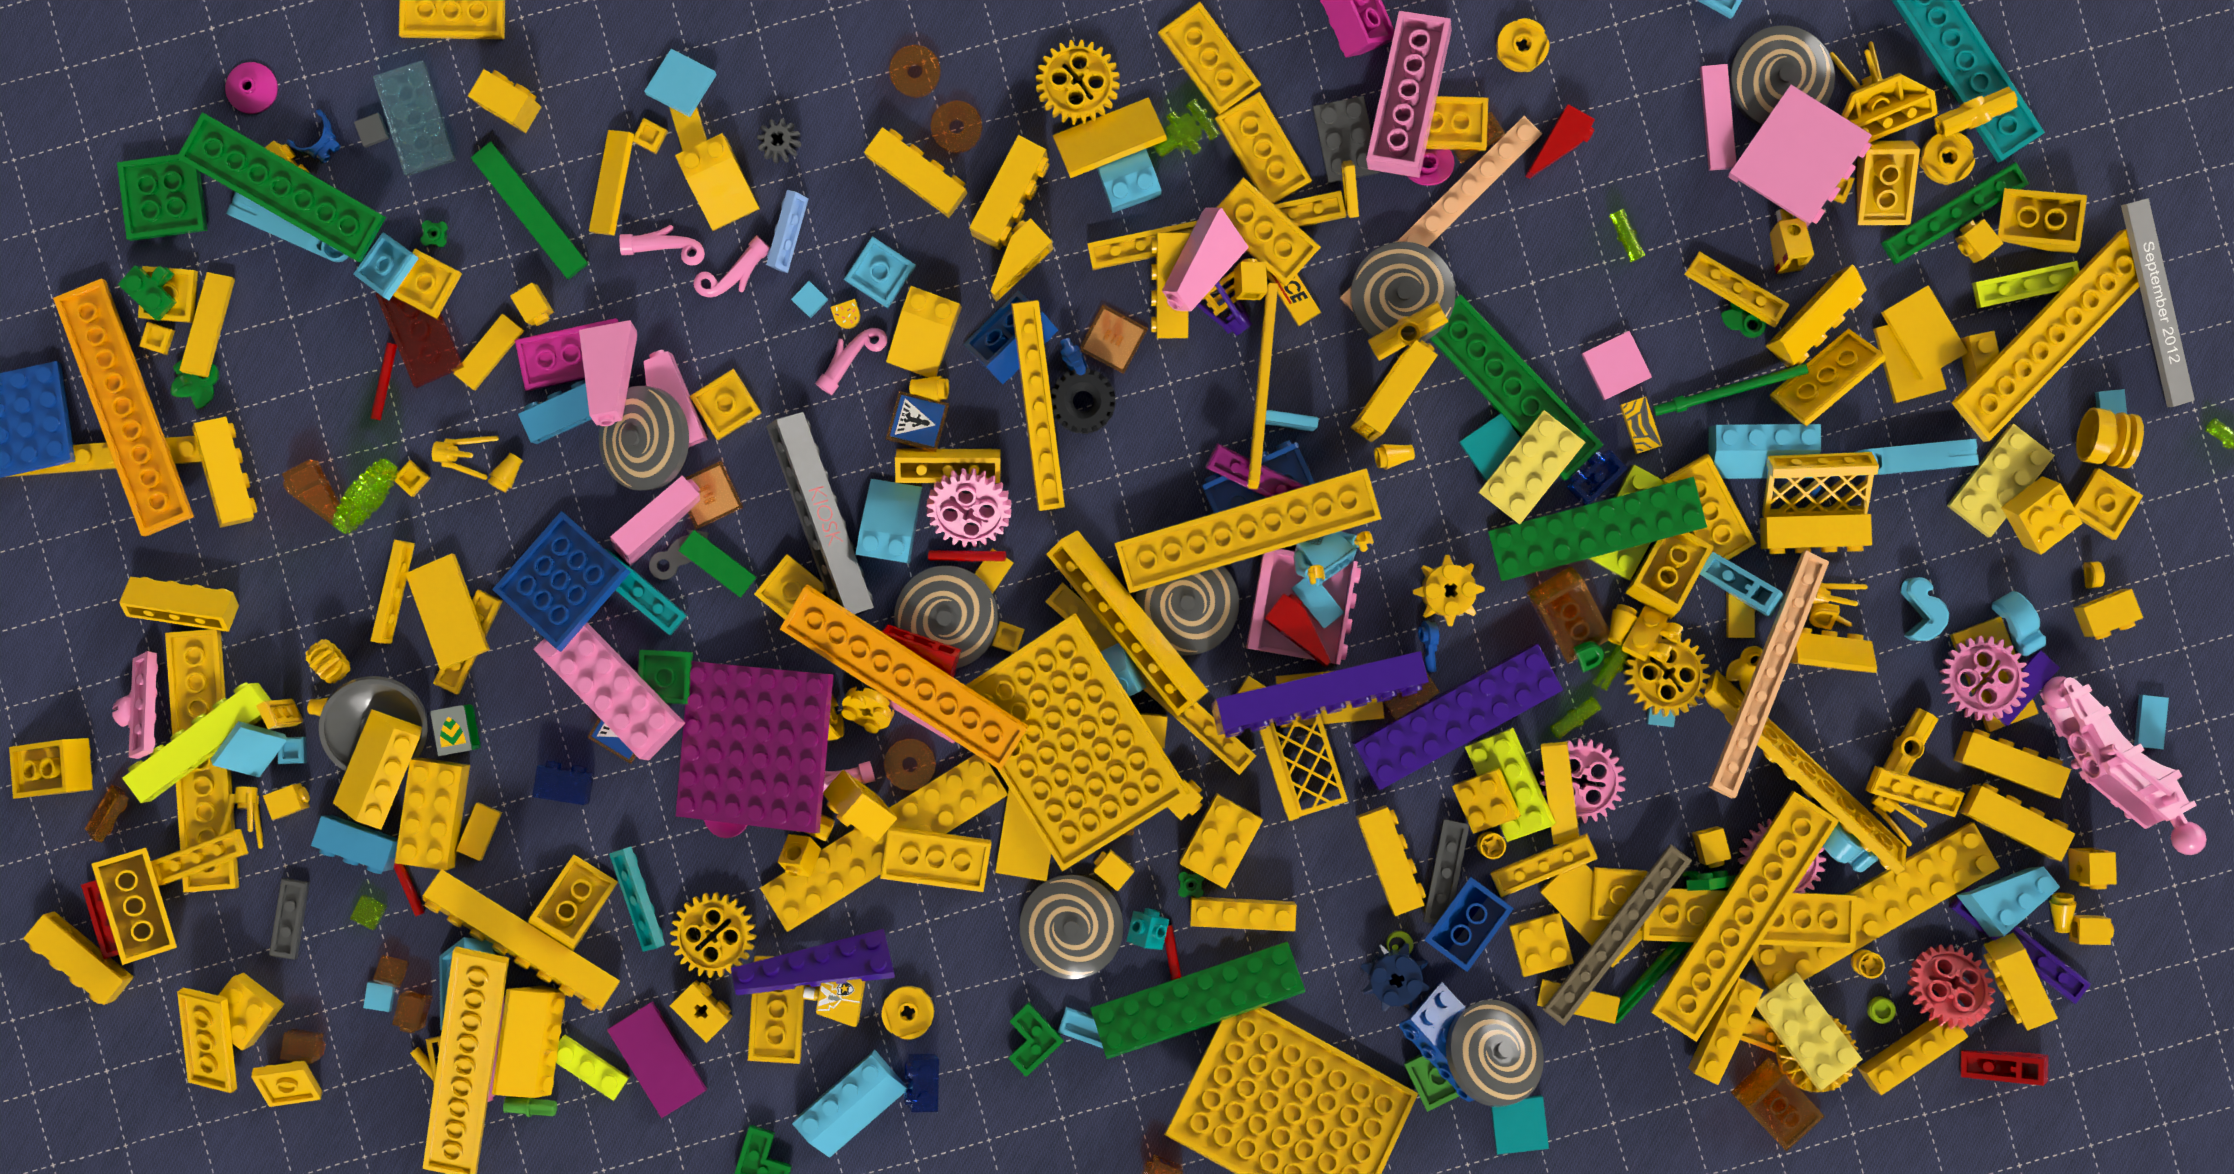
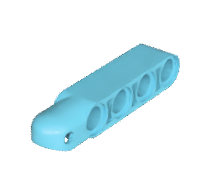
M235 192L232 198L233 201L226 212L227 215L331 261L343 262L349 257Z
M1977 439L1863 449L1854 452H1872L1879 464L1878 474L1876 475L1979 465Z

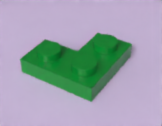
M1029 1002L1009 1020L1026 1040L1008 1059L1027 1077L1064 1042V1039Z
M753 1125L749 1126L735 1174H790L792 1165L768 1158L775 1132Z

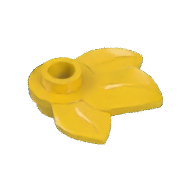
M1750 646L1744 649L1740 658L1732 661L1726 671V680H1739L1740 688L1744 694H1746L1763 651L1758 646ZM1754 656H1758L1757 661L1755 663H1751V658Z

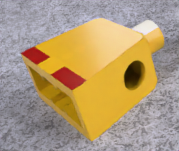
M1780 209L1776 211L1778 222L1770 232L1776 274L1801 271L1814 256L1806 223L1799 218L1794 219L1791 213Z

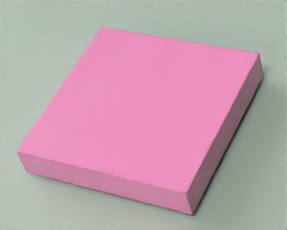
M1630 331L1581 354L1603 400L1652 378Z

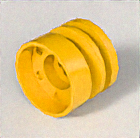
M2090 408L2083 416L2077 433L2076 453L2078 459L2082 462L2102 464L2105 461L2108 466H2117L2124 469L2130 468L2135 463L2142 447L2144 436L2142 418L2136 414L2127 415L2124 412L2114 414L2111 410Z

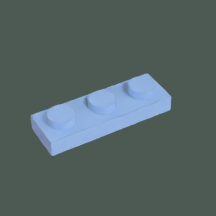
M787 190L786 196L782 201V210L779 221L775 226V235L772 246L768 251L766 263L767 266L785 273L789 271L808 203L807 197L795 191Z

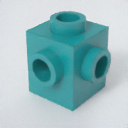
M1145 908L1144 912L1133 911L1127 942L1143 948L1162 950L1169 919L1159 916L1160 911Z

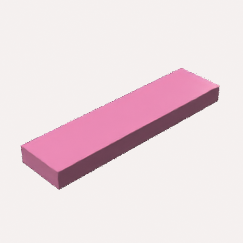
M1728 64L1701 66L1700 79L1709 171L1733 169L1736 164Z

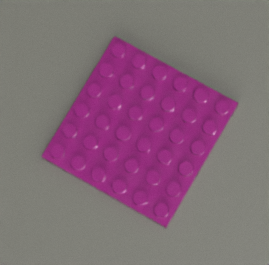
M692 661L690 696L688 697V704H685V724L683 725L676 816L820 833L833 675Z

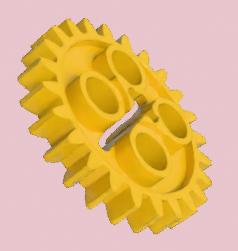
M1070 40L1068 48L1059 43L1060 51L1057 52L1051 48L1052 58L1044 56L1043 61L1046 66H1038V71L1042 74L1036 75V81L1042 84L1037 85L1036 90L1037 92H1044L1039 96L1040 102L1047 101L1045 104L1046 111L1053 108L1052 115L1054 118L1062 114L1063 123L1068 117H1071L1073 125L1076 124L1077 118H1081L1082 123L1086 124V117L1089 116L1095 122L1097 112L1105 116L1104 106L1112 108V102L1109 99H1117V93L1113 90L1120 88V83L1115 82V80L1119 79V73L1112 72L1116 69V63H1109L1111 60L1110 54L1102 56L1103 47L1095 51L1094 42H1091L1088 47H1084L1083 40H1080L1078 46H1075L1074 42ZM1077 60H1082L1086 62V66L1082 69H1077L1073 66V63ZM1063 65H1067V67L1070 69L1072 75L1077 81L1082 80L1083 88L1085 91H1087L1088 94L1093 96L1092 100H1090L1086 96L1084 90L1078 83L1073 85V77L1067 70H1065L1062 67ZM1057 76H1062L1066 78V82L1062 85H1057L1053 83V79ZM1092 80H1100L1103 83L1100 88L1095 89L1089 85ZM1077 95L1083 101L1078 105H1074L1069 102V99Z
M1661 635L1659 636L1656 643H1664L1672 647L1670 651L1672 654L1671 663H1662L1655 659L1656 665L1651 662V656H1648L1647 660L1643 661L1632 655L1630 656L1634 658L1633 660L1625 661V664L1631 668L1623 672L1624 675L1630 676V680L1624 682V685H1632L1633 689L1628 692V695H1637L1634 701L1635 704L1641 701L1644 702L1643 711L1652 707V715H1656L1661 710L1662 716L1667 717L1671 710L1673 716L1679 715V708L1682 712L1686 713L1689 711L1687 704L1692 707L1698 705L1694 698H1704V695L1699 690L1706 689L1707 684L1702 681L1710 678V675L1703 673V670L1708 668L1709 664H1701L1700 661L1705 657V654L1696 655L1699 646L1690 648L1691 639H1687L1682 643L1680 637L1678 642L1675 643L1665 637L1662 639ZM1644 667L1652 669L1654 674L1652 680L1644 678L1642 673ZM1681 669L1689 672V682L1681 680L1679 675ZM1669 670V678L1663 679L1664 671ZM1676 685L1680 686L1683 692H1679ZM1662 686L1668 687L1671 690V698L1669 700L1661 696Z
M718 892L713 894L712 899H710L708 893H704L702 901L695 896L693 898L694 906L686 902L684 907L687 912L679 910L677 914L681 920H674L672 922L678 929L670 932L671 935L677 936V939L671 945L679 946L680 948L674 954H683L684 958L680 963L684 964L688 961L690 963L688 971L697 967L698 976H701L707 970L709 978L714 975L715 971H717L719 977H722L725 968L731 974L733 964L736 966L743 965L740 958L747 960L750 957L745 950H753L755 947L749 943V940L755 939L756 935L749 933V930L755 928L756 925L748 924L747 922L752 917V914L744 916L743 912L746 906L736 907L738 903L737 898L731 903L728 902L729 894L724 895L722 900L719 899ZM710 910L719 912L721 917L719 923H714L709 919ZM727 919H731V923L718 933L716 938L708 942L700 951L696 950V946L706 939L712 931L717 929ZM691 927L700 930L701 938L699 940H694L690 937L689 930ZM731 929L737 933L738 939L736 942L727 940V930ZM708 947L717 949V959L713 960L707 956L706 950Z

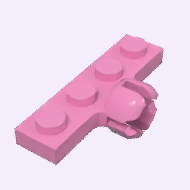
M147 651L133 658L131 692L129 695L118 699L112 708L116 710L112 712L115 722L122 727L128 725V728H130V758H142L152 753L155 747L154 724L156 722L155 699L157 697L156 674L158 672L157 653Z

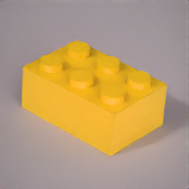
M1216 793L1179 859V864L1226 889L1263 819Z
M2011 933L1984 944L1987 953L1983 957L1989 969L1992 970L1995 976L1994 980L2005 997V1004L2016 1023H2022L2028 1031L2058 1019L2029 955L2016 935Z

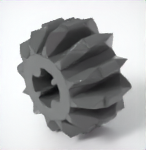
M781 118L776 126L774 120L771 119L769 120L771 126L769 129L764 125L761 126L765 135H757V139L763 142L758 145L759 151H765L763 156L767 160L773 156V162L778 164L782 156L785 163L789 162L787 156L789 153L794 157L798 155L793 147L799 148L802 145L800 141L796 140L801 136L800 132L793 131L795 126L792 122L786 125L785 120ZM782 136L784 143L782 145L777 143L776 146L775 138L779 137L781 139Z

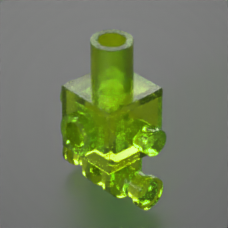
M1197 99L1192 100L1186 105L1187 109H1190L1192 112V117L1188 112L1180 118L1175 111L1167 115V119L1171 123L1166 127L1167 140L1153 145L1161 158L1175 148L1180 153L1189 148L1191 153L1195 155L1201 150L1197 142L1202 139L1203 130L1209 136L1208 139L1210 141L1220 134L1219 130L1217 131L1212 124L1214 120L1212 117H1206L1208 112L1205 108L1202 109L1199 106Z

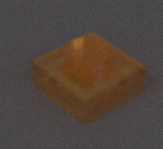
M382 955L373 978L374 982L400 988L409 963L405 960Z

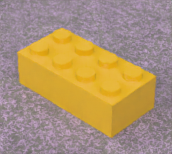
M1020 135L1017 136L969 227L973 237L998 250L1001 249L1002 245H1008L1013 235V232H1011L1012 226L1015 222L1019 223L1025 213L1024 204L1026 200L1031 201L1036 193L1038 177L1043 178L1050 164L1048 163L1049 159L1045 148Z
M426 758L410 760L395 863L442 869L445 871L455 868L456 849L459 844L470 765Z
M147 848L91 864L122 965L177 948Z

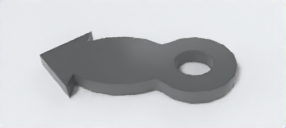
M686 529L689 534L693 532V530ZM697 531L708 539V532ZM689 535L682 536L673 542L668 551L654 554L649 562V569L654 577L661 580L670 579L677 573L679 566L691 562L689 558L678 551ZM662 559L667 560L670 564L669 569L665 572L660 571L658 568V563Z

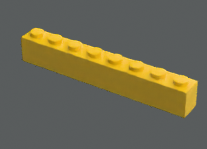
M1078 530L1062 538L1047 553V556L1177 716L1193 706L1209 692Z
M442 869L423 894V901L426 902L424 906L437 914L439 911L443 912L448 916L447 920L459 928L461 925L471 930L469 932L471 936L479 941L486 939L493 944L492 948L496 952L504 956L508 953L515 957L514 962L524 969L531 967L538 972L536 976L546 983L555 982L560 986L559 990L569 997L573 995L582 999L581 1004L591 1011H595V1009L601 1011L619 985L620 980Z

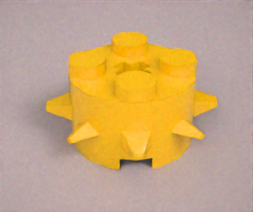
M1445 555L1441 566L1434 569L1425 565L1421 567L1426 577L1422 582V587L1414 589L1413 594L1423 597V602L1427 606L1423 615L1425 618L1433 614L1444 616L1448 626H1453L1456 615L1463 614L1464 612L1472 616L1476 614L1472 604L1476 599V594L1484 592L1485 587L1476 585L1475 579L1471 575L1474 567L1472 563L1465 567L1454 565L1450 555ZM1445 585H1452L1454 587L1452 590L1453 596L1448 595L1446 597L1444 595L1446 592Z

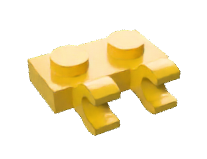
M1645 605L1626 638L1622 651L1643 661H1646L1648 656H1651L1662 663H1666L1670 657L1672 647L1656 642L1661 635L1677 643L1682 635L1683 627L1677 623H1667L1668 615Z

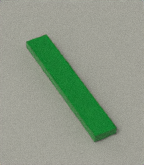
M489 142L470 157L568 280L589 264L492 142Z
M2014 162L1883 241L1881 245L1895 265L2002 201L2004 188L2020 190L2027 186L2029 182L2018 164Z

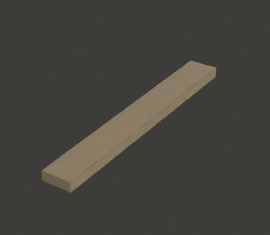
M1669 844L1543 1007L1546 1013L1565 1026L1692 860Z

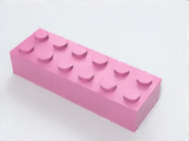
M1399 11L1366 158L1369 170L1420 178L1452 31L1450 18Z
M588 622L562 652L555 649L545 638L534 648L538 655L639 759L650 760L685 724Z

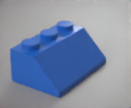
M1019 291L963 344L1002 384L1019 369L1011 303L1030 301ZM1040 310L1045 344L1058 329Z
M1470 877L1425 938V941L1468 972L1514 908Z

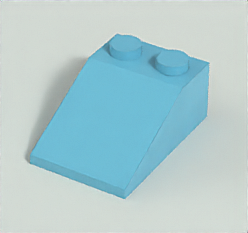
M1146 149L1097 168L1112 213L1161 196L1162 190Z
M871 479L859 531L856 555L910 564L922 487Z

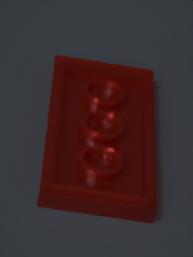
M379 293L375 294L415 388L464 367L442 313L436 319L394 296L387 300Z

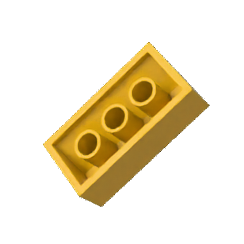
M1852 264L1837 271L1765 345L1786 367L1802 364L1809 357L1807 351L1813 345L1818 347L1828 337L1825 333L1831 327L1835 329L1844 321L1846 317L1843 314L1849 308L1851 310L1855 309L1863 301L1861 295L1867 289L1856 267Z
M371 709L333 804L355 821L381 830L419 741L422 727Z
M546 986L506 990L492 1088L493 1095L536 1098L552 1094L566 996L560 990Z

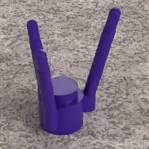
M1218 281L1215 286L1232 311L1226 317L1228 323L1219 316H1215L1201 302L1196 306L1222 326L1227 334L1233 331L1238 336L1252 325V322L1249 320L1250 316L1245 311L1240 300L1235 302L1237 308ZM1235 290L1231 292L1232 297L1235 295Z

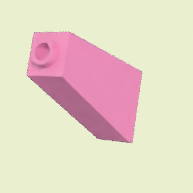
M1205 208L1202 211L1162 289L1167 298V303L1176 311H1192L1249 248L1222 208Z
M631 320L579 330L589 415L596 426H610L623 419L637 341V330Z
M664 350L651 353L649 355L650 359L644 361L646 386L660 388L669 393L678 402L688 424L689 447L708 440L673 354L669 351L664 352Z
M681 476L610 536L613 549L631 567L700 501V494L698 493L700 488L692 479L687 481Z

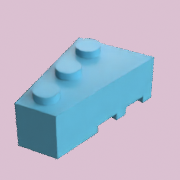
M2044 866L2032 867L1956 896L1989 937H1998L2009 933L2057 891L2060 886Z

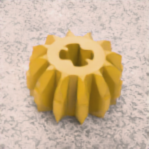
M321 639L310 646V649L305 652L306 661L310 664V667L327 683H336L338 680L343 679L350 671V662L346 659V656L329 640Z

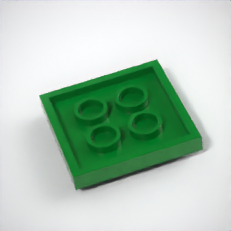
M179 154L117 162L127 240L134 241L208 231L200 171L177 158Z

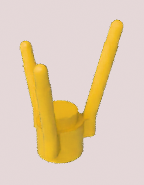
M1872 41L1868 43L1869 50L1866 49L1864 51L1871 76L1861 80L1863 85L1857 82L1834 52L1829 54L1856 91L1883 80Z
M499 437L446 438L444 442L436 441L432 447V460L434 462H441L442 467L453 468L486 480L488 478L487 475L452 462H455L458 457H473L472 453L458 451V447L455 445L498 441Z
M1821 583L1812 606L1828 603L1829 601L1857 606V601L1830 595L1831 592L1826 589L1858 590L1867 589L1868 586L1866 584ZM1838 615L1837 622L1848 627L1852 626L1850 621Z
M236 787L235 794H229V804L218 836L225 834L234 805L237 804V809L247 810V828L249 832L253 831L254 814L258 848H263L258 805L259 796L257 795L258 788Z
M1874 795L1871 803L1875 805L1873 810L1883 817L1907 846H1911L1912 842L1886 811L1892 813L1896 809L1923 828H1926L1927 824L1900 806V801Z

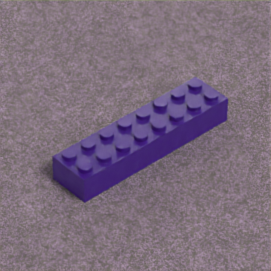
M1532 644L1352 742V745L1375 787L1381 790L1563 691V688L1539 644Z
M1419 651L1217 698L1211 704V709L1218 735L1225 734L1226 738L1241 735L1244 729L1250 728L1251 732L1266 729L1267 726H1270L1269 723L1276 722V726L1289 724L1298 716H1301L1302 720L1317 717L1324 710H1326L1327 714L1342 711V709L1346 708V705L1350 704L1352 708L1365 706L1367 703L1372 702L1371 699L1375 698L1378 703L1393 699L1392 697L1397 696V693H1402V697L1418 693L1417 691L1423 690L1422 686L1429 681L1422 654Z

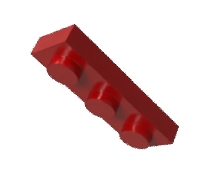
M94 880L81 884L103 959L119 955L97 881Z

